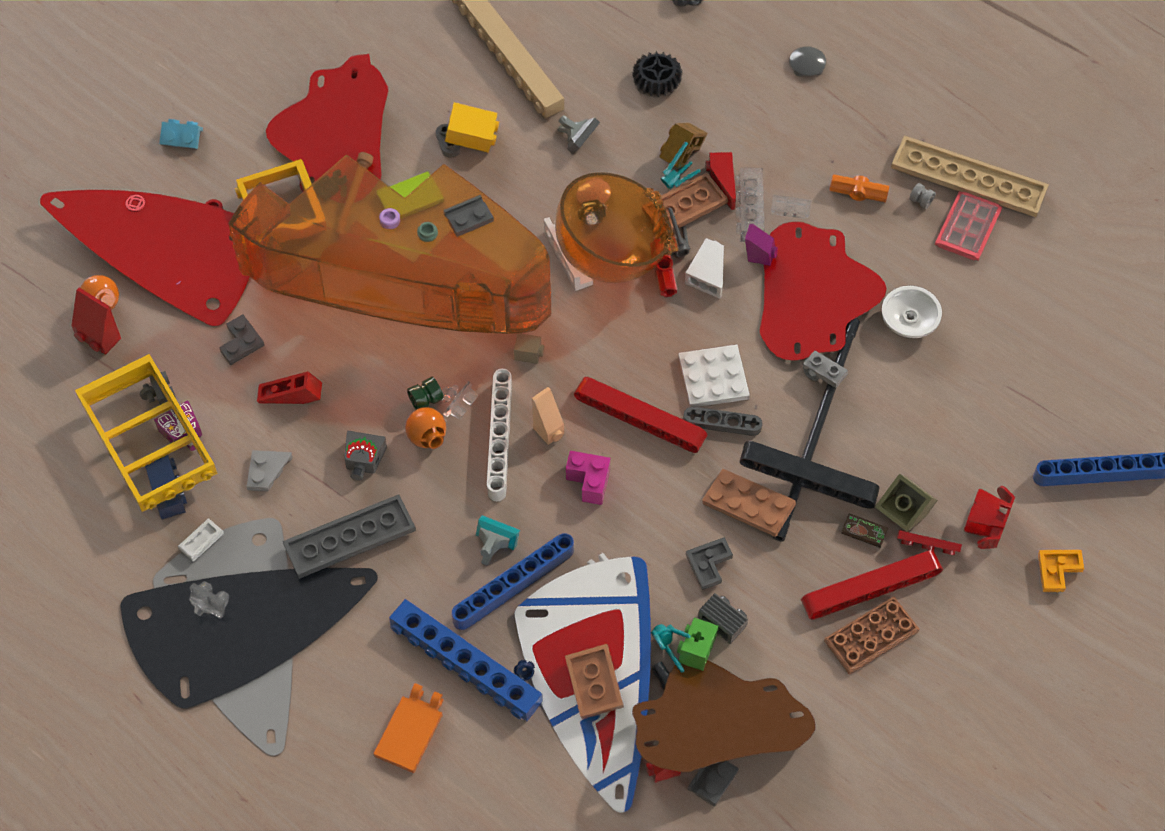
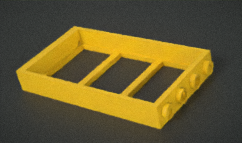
M150 354L75 390L82 407L142 512L149 508L150 510L155 508L157 504L165 500L173 499L177 494L190 490L202 481H208L217 474L214 462ZM153 376L167 402L104 432L90 406ZM172 409L187 436L124 467L109 440ZM190 443L194 445L204 465L140 496L128 474Z

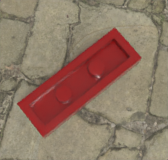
M898 531L897 539H901V544L913 546L914 542L922 544L921 548L933 551L935 547L943 548L942 553L955 555V552H961L962 544Z

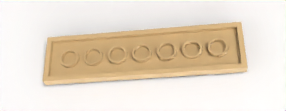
M907 136L903 137L891 165L892 169L957 191L967 192L1033 217H1037L1049 184Z

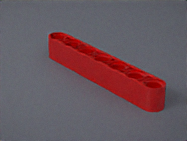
M583 377L574 392V397L578 401L692 453H698L708 436L707 432L701 427L590 377Z
M929 550L810 592L801 598V602L809 619L814 620L935 577L943 571V568L935 552Z

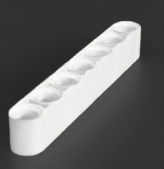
M498 369L493 375L487 491L488 497L496 502L505 498L507 489L512 378L511 373L507 369ZM501 469V471L495 472L494 470ZM494 487L501 488L499 490H493Z

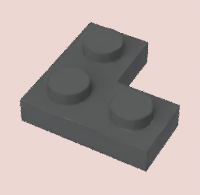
M244 314L226 323L234 339L219 348L229 364L232 365L265 346V344Z
M725 537L687 550L685 554L702 590L722 583V578L715 564L733 558Z

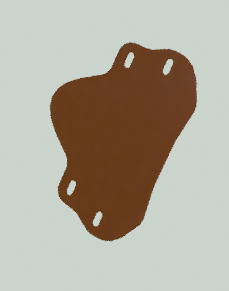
M708 660L703 671L681 664L684 672H680L677 666L674 665L669 674L662 697L656 700L637 703L632 708V714L637 726L635 743L641 756L655 766L679 772H691L718 762L751 755L794 751L808 741L816 729L815 719L810 710L793 698L780 680L766 678L745 681ZM776 686L777 690L766 692L763 688ZM643 710H655V713L651 715L641 714ZM802 712L804 714L802 717L797 718L789 716L790 713ZM656 740L659 742L657 746L646 747L644 745L648 741Z

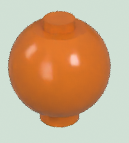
M103 275L91 276L80 287L110 306L111 310L118 303V287L109 277Z
M429 407L415 410L406 421L405 430L407 437L414 445L420 448L436 449L440 447L446 434L444 417L440 412Z

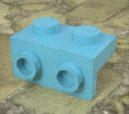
M174 119L162 122L159 144L198 149L200 132H203V128L198 126L197 122L187 121L186 124H179L180 121Z

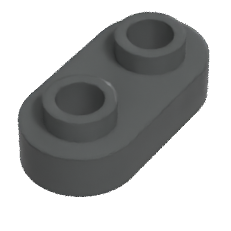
M442 124L436 129L437 141L443 155L448 158H454L460 154V146L445 142L448 124Z

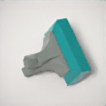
M482 515L478 520L475 535L484 544L480 551L483 556L481 563L488 565L495 552L501 548H508L514 551L517 546L520 530Z

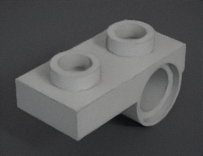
M814 351L803 363L804 373L808 378L813 381H818L820 378L835 388L848 375L847 369L817 351Z

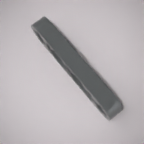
M700 407L687 408L684 411L683 420L702 429L749 436L758 435L763 425L761 418L756 415ZM691 414L695 415L694 420L690 419ZM702 415H704V421H703V422L701 421ZM714 416L718 418V422L715 424L709 423L707 418ZM735 419L739 424L737 426H730L727 421ZM751 423H755V428H751Z

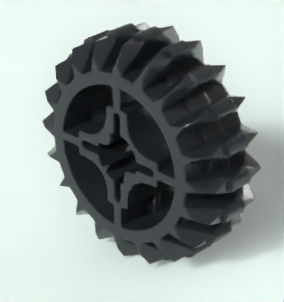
M657 51L655 54L649 52L647 56L642 54L641 59H637L636 64L633 66L632 77L635 85H637L638 90H643L644 94L649 93L650 96L656 94L659 97L660 94L666 96L667 92L673 93L682 80L681 65L677 62L676 58H672L671 54L666 56L664 52L658 54Z

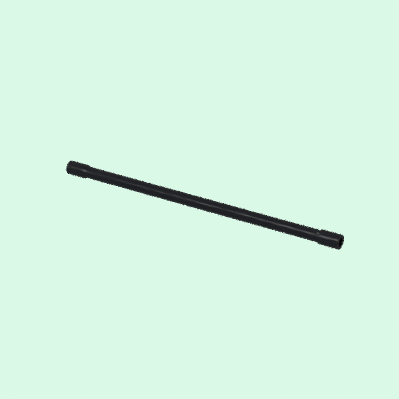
M857 318L847 323L845 328V345L838 351L835 363L842 367L845 365L850 347L860 325V321ZM828 383L801 457L809 461L812 460L836 388ZM792 483L788 497L795 500L796 503L802 486ZM795 507L777 536H773L775 540L785 541Z

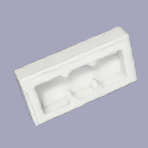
M208 518L178 545V548L194 562L224 532Z

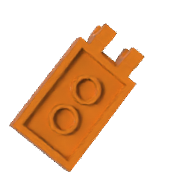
M416 683L412 687L409 698L402 696L373 753L374 757L412 773L415 772L443 716L442 712L438 710L444 701L442 699L443 695L435 691L431 697L430 704L420 700L424 693L422 690L423 686Z

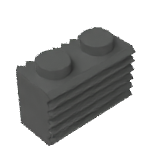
M716 593L698 611V619L718 625V635L728 641L729 644L738 637L748 624L747 615L743 610L739 608L736 610L730 605V601L726 597H719Z

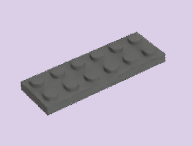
M398 494L284 540L283 545L300 579L415 532L416 527Z

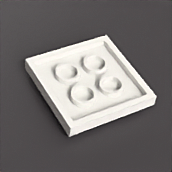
M738 345L679 353L678 358L689 407H701L749 399L750 394Z

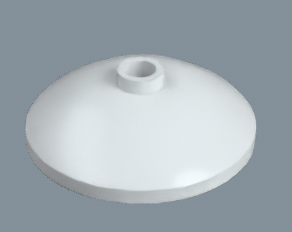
M903 286L894 289L886 296L882 305V317L885 324L894 333L907 338H920L931 334L938 327L942 317V309L938 299L928 290L917 286Z

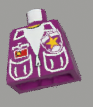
M187 400L180 404V407L200 438L202 432L199 423ZM172 409L154 419L157 430L170 443L187 436ZM192 443L186 445L190 451L196 450Z

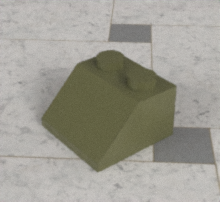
M899 473L875 508L909 532L927 516L938 500L907 476Z

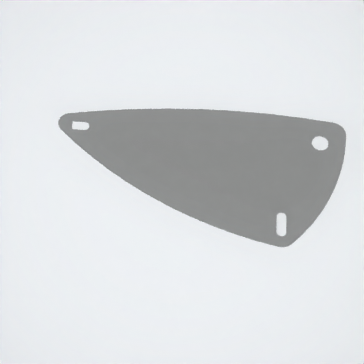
M265 518L224 529V534L194 562L182 552L168 562L154 576V588L172 585L164 583V579L169 576L185 575L187 577L185 582L225 575L288 569L280 522L274 518ZM257 533H262L267 538L266 543L262 546H256L252 542L253 536ZM293 657L251 682L212 699L223 714L247 738L271 756L280 754L285 747ZM269 729L275 731L276 743L267 744L266 733Z

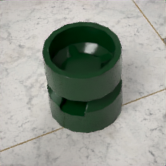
M433 376L423 380L421 386L417 384L407 388L408 397L416 410L428 407L429 402L436 404L444 400L443 392Z

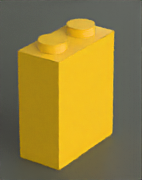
M454 102L445 142L489 153L490 147L495 146L497 138L494 132H497L499 127V121H496L498 113Z

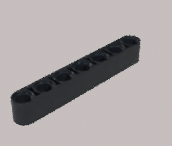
M747 441L744 443L739 463L746 468L863 508L872 509L876 506L880 487L874 482L757 442Z

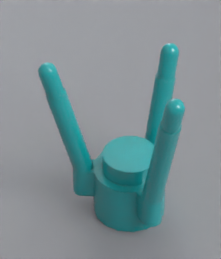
M688 142L683 144L669 166L663 171L664 176L661 178V181L670 190L674 186L677 188L681 183L701 172L698 169L680 179V175L692 165V161L688 162L678 172L675 170L671 171L687 147Z
M663 624L655 626L651 631L652 637L657 641L662 650L665 649L680 672H684V668L668 645L673 640L672 633L686 638H690L691 635L674 628L672 625L666 627Z

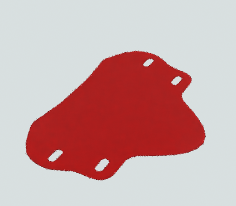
M360 61L350 62L338 68L317 70L310 76L307 96L274 116L266 128L267 139L277 151L293 162L302 159L309 178H315L314 185L326 176L331 179L334 172L338 170L341 171L342 175L338 179L347 177L348 182L344 185L347 187V196L345 198L341 197V188L344 186H338L340 192L329 199L338 204L346 205L359 167L357 165L359 153L364 152L372 155L373 161L371 166L365 170L354 204L368 197L382 176L380 143L383 112L389 90L381 72L374 65ZM353 68L358 69L356 79L351 77ZM320 76L324 77V85L322 87L318 86V78ZM300 182L299 187H300L301 191L305 194V192H304V190H303V187H302V185H301V182Z
M804 222L781 224L770 233V236L774 238L775 247L778 248L776 258L772 259L771 265H764V309L759 330L760 336L772 353L785 360H802L808 358L814 351L823 353L841 350L845 345V327L847 323L879 304L886 294V284L876 272L847 256L845 252V236L841 231L817 228ZM796 228L802 229L801 238L796 237ZM831 236L836 237L835 246L830 245ZM832 333L836 335L835 345L830 344V334ZM797 342L801 345V352L799 354L794 352V345Z

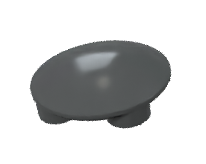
M809 46L800 47L792 52L790 65L797 76L821 75L826 66V57L817 48Z

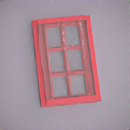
M959 191L935 245L971 260L979 261L1000 215L1002 206L967 192Z

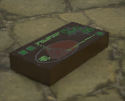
M849 513L841 534L881 548L888 527Z

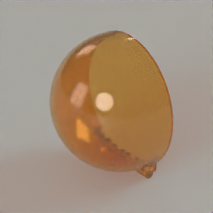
M598 172L586 174L573 180L566 187L560 198L555 216V233L559 247L565 258L577 271L593 280L604 283H624L635 280L657 266L664 255H672L673 252L679 250L670 221H668L669 218L663 205L661 194L659 191H654L653 188H646L625 176Z

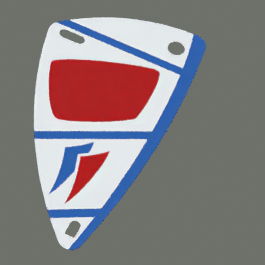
M640 557L610 559L575 569L538 589L515 610V620L525 660L534 663L535 672L531 679L535 689L543 694V702L541 704L578 768L596 791L617 812H626L632 806L641 762V754L635 743L637 726L632 714V708L637 703L648 701L651 662L650 595L647 565ZM621 572H627L631 576V581L626 586H620L616 581L617 575ZM546 609L548 611V616L543 618H528L525 615L527 610ZM607 644L624 707L582 719L565 656ZM647 710L641 711V714L647 715ZM617 784L624 786V799H615V787Z

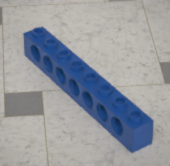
M404 599L389 617L391 629L396 634H402L407 637V640L413 646H420L430 658L440 660L447 670L457 672L464 682L469 683L470 681L483 695H490L493 701L500 707L505 706L510 709L511 714L517 719L522 718L528 721L543 702V694L407 599ZM413 623L418 624V626L415 628L408 627L410 624ZM428 635L435 636L432 640L425 639ZM445 647L452 648V650L448 652H445L442 649ZM461 659L469 660V662L465 664H462L459 661ZM481 670L487 672L483 676H479L476 674L478 671ZM498 682L504 684L500 688H496L493 686L495 683ZM517 694L520 695L521 698L518 700L511 699V696Z

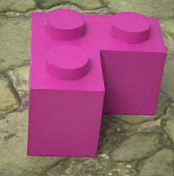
M570 450L566 465V480L583 483L582 502L602 505L610 473L611 458Z

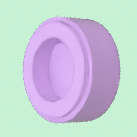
M385 209L379 215L380 224L385 229H394L400 224V214L395 209Z

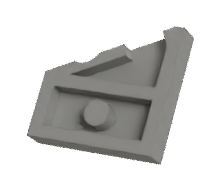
M252 450L247 490L269 491L274 484V480L283 472V467L288 461L292 460V452Z

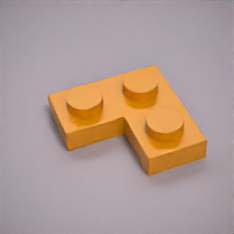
M1039 550L1038 552L1043 592H1064L1066 589L1064 573L1083 572L1084 570L1082 550Z

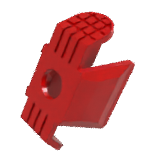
M1005 486L997 488L1000 499L983 489H979L975 497L964 532L986 537L977 542V546L980 549L997 548L1015 500V496ZM1000 507L1007 508L1006 514L999 511Z

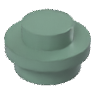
M431 222L422 223L417 229L418 238L424 242L435 240L438 236L437 227Z

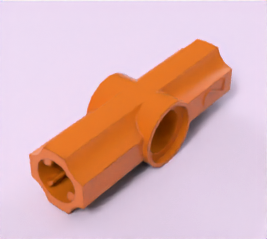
M833 174L830 191L847 194L856 201L871 199L886 203L890 186L870 182L865 176L859 175L850 178Z

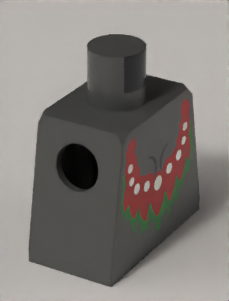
M347 430L345 465L346 469L352 470L350 476L352 479L361 481L364 472L371 474L376 472L387 449L386 437Z

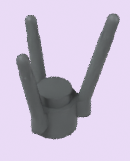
M670 207L668 210L677 238L672 241V245L668 243L670 255L675 254V257L680 258L686 256L691 248L688 243L686 226L682 227V238L673 210ZM658 229L654 230L660 239L667 241Z

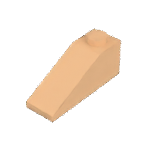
M547 387L532 398L533 429L549 445L563 437L564 423L551 389Z

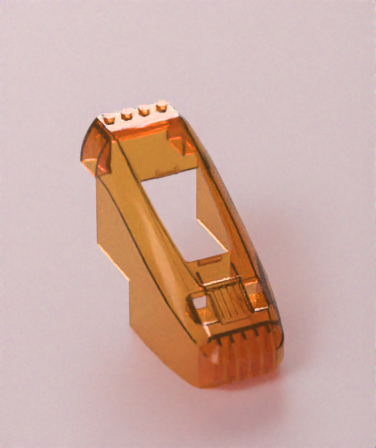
M346 155L290 204L260 182L241 202L228 223L230 236L233 241L232 246L235 249V257L239 264V271L244 276L248 275L270 292L395 322L461 332L522 334L535 331L551 316L550 257L546 247L504 208L445 164L440 166L404 198ZM481 195L483 202L486 203L494 217V222L457 237L448 223V219L444 216V210ZM392 208L399 212L400 224L398 227L385 229L381 226L379 215L383 210ZM424 222H431L438 229L437 238L431 242H424L418 238L417 229Z

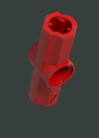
M660 239L651 243V250L660 295L666 298L677 294V286L668 242Z

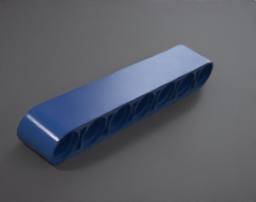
M1165 452L1044 460L1038 463L1033 474V480L1039 486H1058L1165 478Z
M566 533L556 536L455 605L452 609L454 626L460 630L469 628L568 560L574 553V540L572 536ZM561 545H568L569 547H567V548H561L560 546H561ZM550 556L552 559L545 560L543 557ZM527 568H534L535 570L529 572V571H527L526 569H527ZM512 579L518 580L516 583H510L509 581ZM494 591L501 592L499 595L492 594V592ZM476 603L484 604L481 607L474 606ZM462 614L467 616L464 619L457 618L459 615Z

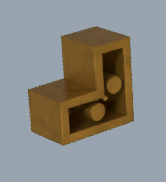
M675 123L668 132L669 137L667 141L661 146L659 158L671 163L683 144L688 142L687 147L674 165L677 168L684 167L692 151L700 150L708 133L691 123Z

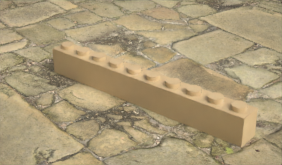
M451 0L454 4L458 5L461 14L468 18L471 27H475L479 37L485 40L488 49L495 53L498 62L505 66L508 75L515 79L518 88L523 89L528 101L533 102L539 114L541 113L546 119L564 110V97L488 0Z

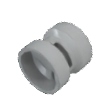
M918 183L912 190L909 200L918 202L921 207L927 209L933 202L936 192L927 190L924 185Z

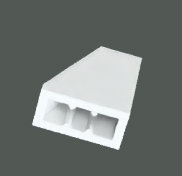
M706 238L685 273V284L720 299L723 287L724 246L717 241Z

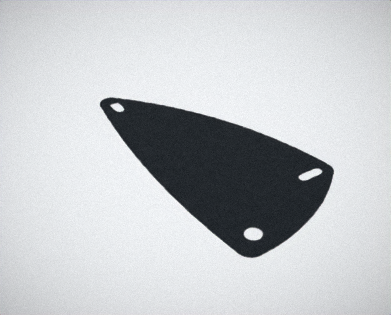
M324 568L300 579L295 569L249 572L187 581L132 593L124 597L120 608L127 640L141 669L167 699L177 707L186 709L241 687L302 651L344 617L375 585L378 576L370 568ZM365 576L366 584H351V579ZM143 606L150 607L152 610L151 617L146 620H142L137 616L138 610ZM183 676L189 679L190 695L188 698H182L180 679Z

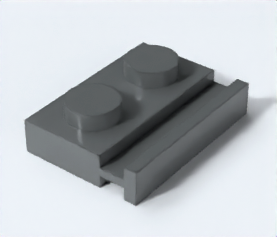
M481 195L444 210V216L448 219V223L457 237L494 222V217L486 203L483 202Z
M728 761L700 768L688 786V790L696 793L698 797L715 807L735 778L739 768Z

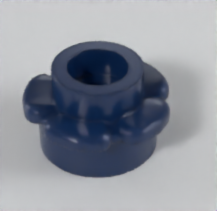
M520 660L517 663L518 665H515L514 674H517L519 678L526 681L533 677L535 672L533 662Z

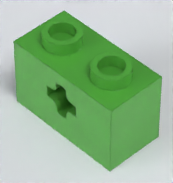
M697 618L693 619L691 625L687 624L684 632L690 634L691 637L685 638V641H680L677 649V653L680 654L679 662L703 671L716 640L718 625Z

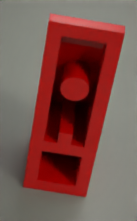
M732 152L709 153V160L705 161L706 172H709L710 177L728 198L727 205L729 208L735 210L736 191Z
M307 371L262 383L258 387L257 402L259 404H306L321 399L322 382Z

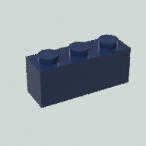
M169 455L145 466L152 491L179 478V474L175 475L173 471L177 469L174 458H169ZM184 492L177 494L171 500H165L157 504L162 520L186 512L184 504H187Z

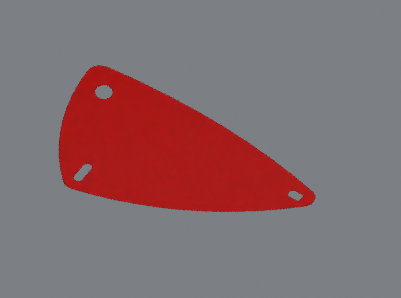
M70 190L48 192L40 198L42 207L99 257L162 300L210 326H219L225 322L245 290L252 270L255 243L252 237L255 232L253 229L249 230L246 221L248 218L196 201L136 191ZM132 195H140L145 200V206L139 211H131L126 207V200ZM56 198L63 202L64 206L57 208L50 202ZM133 199L131 205L138 206L140 201ZM243 225L245 227V230L235 241L229 240V236L238 226ZM216 298L219 300L220 306L215 310H211L206 306L207 300Z

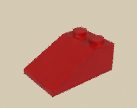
M79 287L76 290L71 325L75 333L74 337L82 343L86 342L95 352L100 351L106 355L121 339L111 308Z

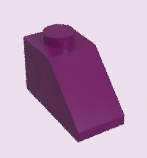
M749 224L745 237L748 262L771 265L772 259L776 258L778 248L775 247L774 238L756 225Z

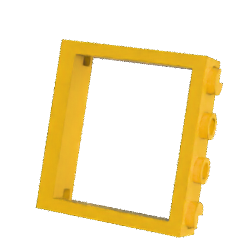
M302 159L236 179L237 188L234 189L237 198H241L243 203H240L243 214H247L249 217L246 219L249 230H254L255 234L252 235L255 245L259 244L262 252L328 231L325 216ZM298 175L315 219L263 235L246 191Z

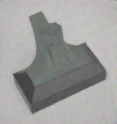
M563 115L559 119L561 125L557 129L559 132H564L568 135L567 141L569 143L567 150L574 154L600 122L596 118L573 122Z

